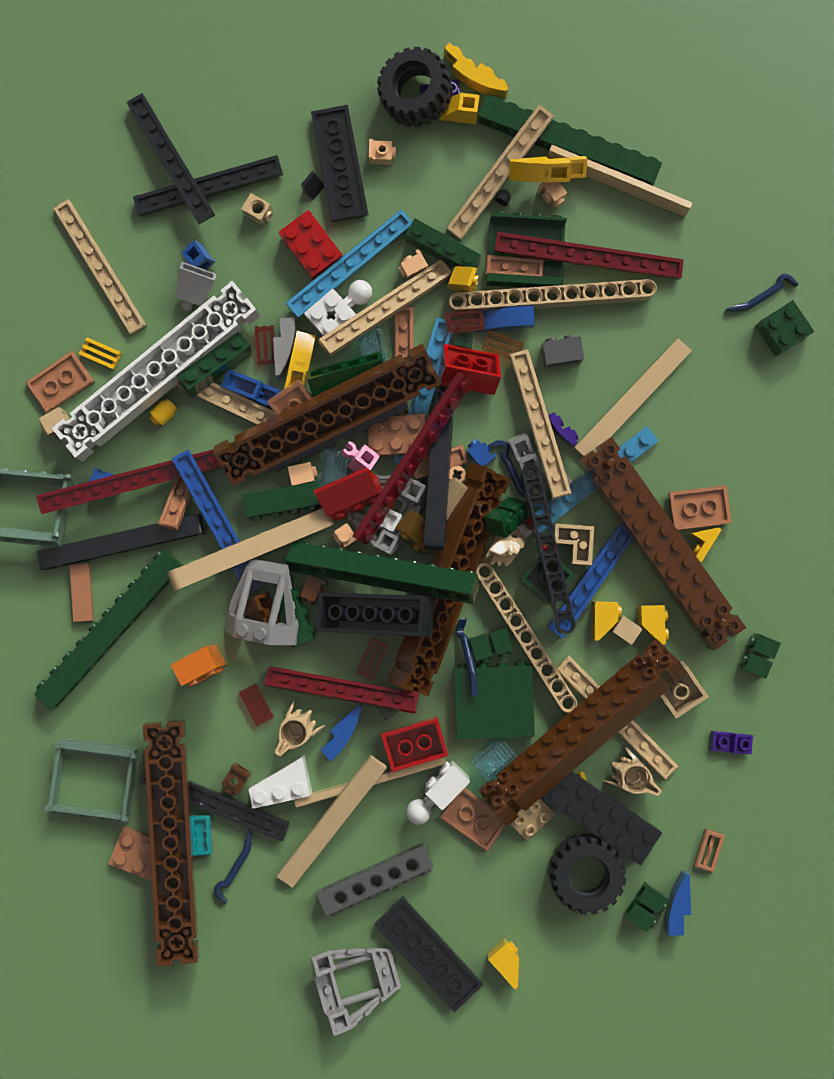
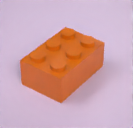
M217 644L197 650L171 664V667L181 686L188 685V687L207 680L206 678L209 676L211 677L224 670L222 667L227 664Z

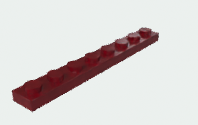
M272 666L268 667L264 682L266 687L416 714L420 696L416 692Z

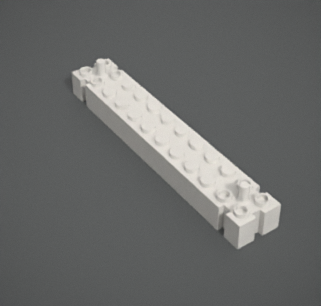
M233 281L220 290L222 295L218 299L215 296L211 297L70 413L71 419L67 421L63 418L52 427V430L60 440L67 443L66 447L75 458L83 462L94 453L92 448L95 445L100 447L176 386L179 383L178 374L238 331H243L240 326L245 322L250 325L260 317L257 309L245 298Z

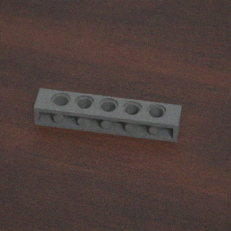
M423 842L318 889L317 897L325 915L331 914L335 916L341 913L342 909L347 906L353 908L359 905L360 901L365 898L368 900L378 896V892L383 890L385 892L391 891L396 888L398 883L403 882V884L412 881L413 877L418 874L423 876L432 871L431 868H434V863ZM410 860H414L418 864L413 869L406 865ZM396 868L400 873L398 876L393 877L389 874V870ZM378 876L382 882L378 885L373 884L371 878ZM357 884L362 885L364 888L360 893L353 889ZM341 892L345 894L346 899L340 901L335 895Z

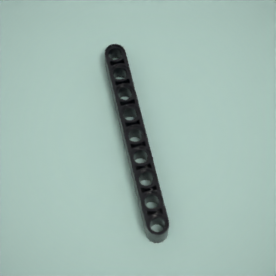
M435 387L433 410L448 387ZM454 411L430 449L424 550L445 549Z
M528 463L521 472L523 489L555 627L560 634L567 635L575 628L574 615L540 470L536 464ZM533 470L535 476L529 478L526 476L525 471ZM536 488L539 490V495L532 496L529 490ZM541 507L544 510V514L536 515L534 508ZM541 525L546 526L548 533L541 534L538 531V527ZM545 544L551 545L552 553H545L542 546ZM554 563L557 571L554 573L549 572L547 564ZM553 582L560 583L561 591L555 592L551 584ZM556 602H564L566 609L559 611L556 608ZM562 620L570 623L568 631L561 628L560 623Z
M195 514L183 517L178 531L160 527L156 523L64 544L61 547L42 549L36 552L40 570H49L207 533L203 514Z

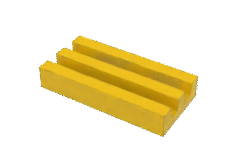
M86 337V342L82 345L79 355L115 370L122 353ZM93 344L97 347H100L106 351L115 354L116 357H112L106 353L90 347L89 345ZM87 350H89L95 354H98L104 358L113 361V364L100 360L94 356L87 354L86 352Z

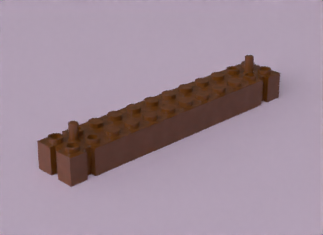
M423 344L408 350L409 356L403 358L402 354L235 435L234 441L231 443L227 439L215 445L213 455L221 467L225 466V475L231 485L234 486L246 480V474L250 472L255 476L421 395L419 390L425 387L429 391L441 385L442 383Z
M613 437L608 438L595 447L597 453L592 450L576 462L584 473H591L593 476L590 479L591 483L695 630L703 632L700 638L708 649L717 650L728 642L725 638L726 636L735 637L746 629L745 625L738 615L730 614L729 611L733 608L627 457L619 456L617 452L621 449Z
M470 463L465 475L467 481L463 483L468 489L450 514L446 525L445 549L436 551L432 564L437 567H450L459 571H472L475 573L490 535L484 516L494 508H498V505L502 502L499 500L501 494L506 493L511 479L497 474L486 466ZM434 597L432 637L404 636L396 656V667L392 666L387 679L388 682L403 689L429 696L434 683L431 681L433 673L437 674L464 603Z
M658 639L645 648L646 652H644L643 656L638 654L501 770L496 775L498 777L497 780L493 782L488 781L478 790L501 822L506 826L510 825L519 817L517 812L521 809L526 811L670 689L668 687L669 683L672 681L677 683L687 674L680 661L671 652H668Z
M185 719L168 721L167 726H162L161 721L143 724L144 741L149 740V746L144 748L155 940L156 942H161L156 949L157 967L174 965L175 960L181 959V964L198 963L199 940H193L198 934L187 744L181 743V738L186 736Z

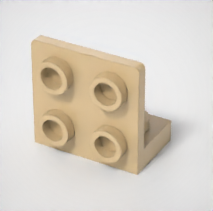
M540 798L526 811L521 809L517 812L519 817L511 825L526 840H529L555 814Z

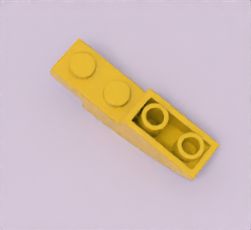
M450 42L444 47V57L452 64V75L459 81L485 95H494L502 99L508 96L509 88L507 83L503 79L496 77L494 71L489 66L481 63L476 68L475 63L471 59L465 58L462 55V51Z
M586 156L555 159L534 157L509 160V180L554 183L570 182V179L586 177Z
M297 331L284 389L298 379L305 386L306 371L309 369L316 335Z

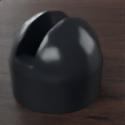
M503 189L497 193L494 199L498 204L508 206L511 194L508 190Z

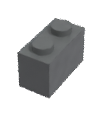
M567 335L564 336V339L560 340L548 338L541 345L544 368L582 363L584 360L581 336Z

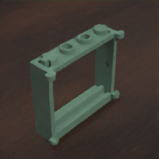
M8 468L0 469V484L1 480L61 485L63 486L62 488L73 486L72 475L57 473L52 475L43 471L30 473L23 469L19 471H11ZM68 508L58 510L53 532L0 527V542L61 547Z
M70 738L58 739L57 744L52 743V748H56L49 802L48 806H43V811H54L53 813L56 815L73 813L74 817H85V815L92 816L94 820L110 818L112 822L117 823L129 821L139 748ZM65 751L129 760L122 812L58 804Z

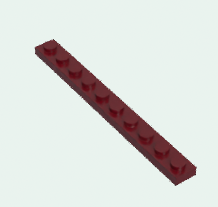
M503 232L496 233L494 253L677 280L682 278L684 259Z
M458 372L354 532L352 537L367 545L373 539L376 530L384 522L387 513L394 506L398 496L405 489L407 482L416 472L422 459L427 455V451L436 441L438 434L447 424L449 417L458 407L464 394L469 390L472 381L464 374Z
M214 449L192 455L201 472L221 467L213 455ZM173 460L39 494L36 495L41 514H46L182 477Z

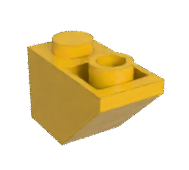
M459 93L452 96L450 103H446L448 107L446 111L440 113L441 117H439V120L476 124L480 95Z
M455 266L448 283V289L458 293L475 291L479 278L476 275L477 268Z
M665 605L638 606V625L654 640L658 639L662 644H666L669 632L667 628L665 629V621L668 620V610L665 609Z

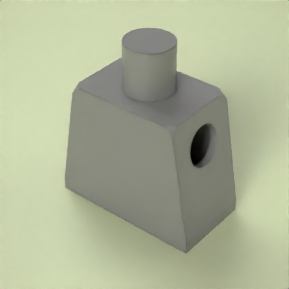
M181 262L176 288V297L183 300L181 308L186 311H192L194 304L202 306L215 282L216 274Z

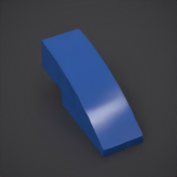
M534 306L499 308L475 313L476 332L514 331V329L533 328L535 325Z
M228 369L221 385L223 388L268 408H271L268 400L281 392L279 389Z
M361 704L356 706L330 730L335 737L321 749L330 762L341 752L354 732L360 718Z
M686 871L680 872L667 902L665 932L668 936L684 935V915H691L690 875Z

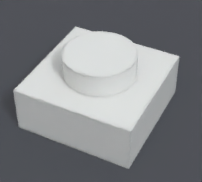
M390 509L380 526L396 534L397 530L395 527L404 516Z

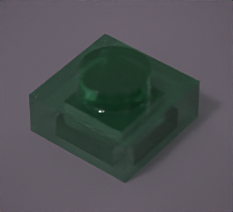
M455 327L453 346L472 349L474 330Z

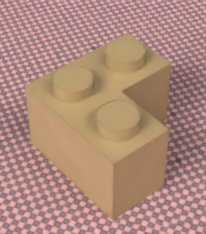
M554 524L553 530L557 545L571 546L569 565L591 566L594 526Z

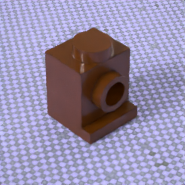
M308 574L300 595L304 598L303 601L314 605L317 599H319V592H324L323 584L327 585L328 582Z
M237 762L234 763L222 782V785L225 786L223 790L231 795H234V793L239 794L252 772ZM236 778L238 780V783H232L231 779Z

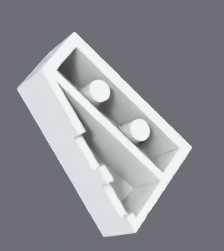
M305 755L252 785L249 788L252 808L311 796L312 788Z

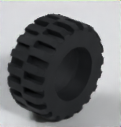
M408 47L403 49L404 51L401 53L399 51L396 52L392 59L389 58L385 62L387 65L381 68L380 74L382 76H379L377 80L379 85L377 91L380 101L390 117L394 118L395 122L403 123L406 127H411L412 124L415 127H421L423 123L426 125L431 124V120L434 118L437 120L441 117L440 113L446 111L448 108L446 103H450L452 98L450 93L453 92V86L449 72L438 54L431 52L427 48L422 50L421 47H414V49L410 50ZM416 76L431 78L429 87L421 96L415 99H403L400 97L401 89L409 79Z
M581 834L580 837L574 835L571 836V840L562 841V846L560 848L556 847L553 851L554 856L550 858V868H548L549 881L556 897L559 898L564 906H568L569 910L573 912L577 910L580 914L584 915L587 912H591L592 915L598 914L597 910L600 909L604 912L608 910L607 906L609 904L614 906L617 902L616 897L618 895L621 896L623 893L622 885L625 886L626 884L624 877L626 870L617 851L596 835ZM582 857H595L601 861L605 869L602 882L596 888L588 891L574 888L569 881L568 875L573 863Z

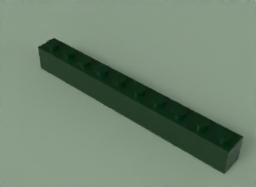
M486 95L478 113L477 123L515 137L534 111L520 108L513 102H504L497 96ZM554 120L550 122L534 143V145L549 151L551 146L555 145L576 155L586 156L588 160L651 186L654 185L662 162L655 157L641 155L637 150L623 148L619 143H610L601 136H592L585 130H577L567 123H559Z
M293 542L285 559L289 570L293 572L473 605L480 586L478 574L472 571H459L450 567L442 568L433 564H419L415 561L408 562L397 558H385L375 554H363L358 551H345L341 548L333 549L323 545H311L306 542Z
M160 550L153 557V563L150 566L146 565L140 572L142 575L137 580L134 579L127 586L129 589L125 594L121 593L114 602L116 604L112 608H107L101 615L103 618L98 623L95 622L88 629V635L81 637L75 644L77 647L72 652L69 651L65 654L61 665L55 666L49 673L51 676L46 681L43 680L36 687L37 691L33 695L50 710L58 708L170 583L167 572L184 565L169 550Z

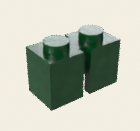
M507 497L498 505V508H494L484 516L488 533L505 538L517 529L516 526L522 525L530 518L527 502L512 497Z
M506 627L489 632L494 648L492 652L486 634L469 638L475 661L480 660V663L491 661V657L494 655H498L499 658L510 655L509 651H512L513 648Z
M754 633L747 642L748 652L744 653L740 659V669L767 679L773 663L754 654L757 653L764 657L775 659L781 643L764 635Z
M644 882L635 896L651 910H648L633 899L624 915L629 921L647 932L649 928L652 929L657 921V913L659 914V912L665 910L668 898L653 886Z

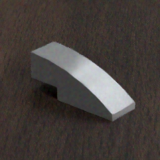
M295 317L280 318L281 337L273 338L275 374L278 379H282L290 363L297 333Z
M522 433L508 439L507 442L520 472H522L526 464H536L540 470L544 490L548 489L547 481L544 479L545 475L528 435ZM533 470L525 471L527 477L532 478L535 476ZM536 488L529 490L531 495L539 493V490Z

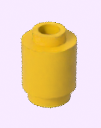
M169 399L162 400L149 412L151 414L149 419L156 426L159 424L164 426L178 409Z

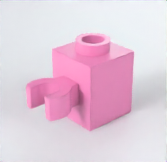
M350 441L345 445L350 449V452L345 448L340 452L342 456L351 458L347 467L354 472L365 467L371 470L380 457L366 445L357 450L355 444Z

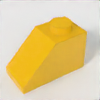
M592 602V640L599 641L618 622V617H621L622 609L621 606H618V602Z
M504 938L487 954L488 960L509 984L516 989L518 987L519 974L518 948L512 941L508 943Z

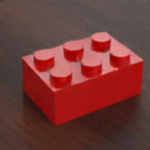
M307 210L278 231L283 243L312 281L343 257V254L310 210Z
M438 716L381 733L392 772L449 756Z

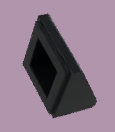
M311 171L302 182L301 188L303 193L311 199H315L324 188V184L316 173Z

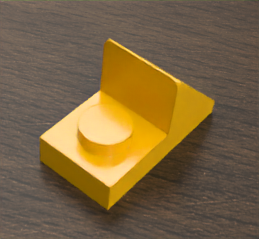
M714 528L688 534L700 542L692 550L700 562L703 561L722 529Z

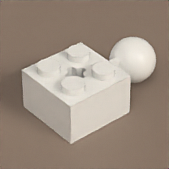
M364 280L354 281L350 285L348 296L345 299H342L332 288L304 313L305 317L323 337L355 316L356 314L351 308L355 304L363 305L369 302L372 297V288ZM335 315V319H329V316Z
M453 760L450 763L446 761L439 768V774L436 777L432 776L425 783L426 796L423 799L411 801L407 806L406 815L409 821L416 825L426 823L431 816V807L434 804L443 811L470 783L469 776Z

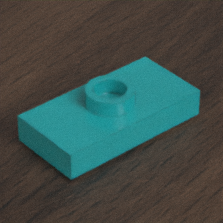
M211 815L191 816L193 856L212 855Z

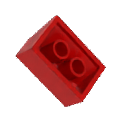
M444 344L439 368L441 385L449 387L456 374L460 372L472 381L469 387L470 391L495 395L501 380L499 354Z
M365 467L314 490V494L327 516L338 521L346 518V515L350 513H358L364 507L372 506L383 488L379 477Z

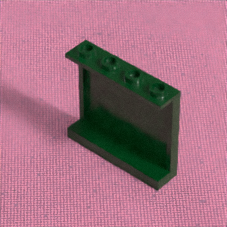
M502 211L491 213L488 255L528 258L494 253L497 232L565 242L567 218H562L561 215L546 217L542 214H533L529 216L520 212L513 215ZM544 260L543 276L487 273L486 286L530 288L563 285V263Z
M508 662L496 663V666L489 667L488 663H477L475 668L478 696H471L467 665L458 664V668H454L456 738L534 737L532 666L527 665V662H515L516 666H508Z

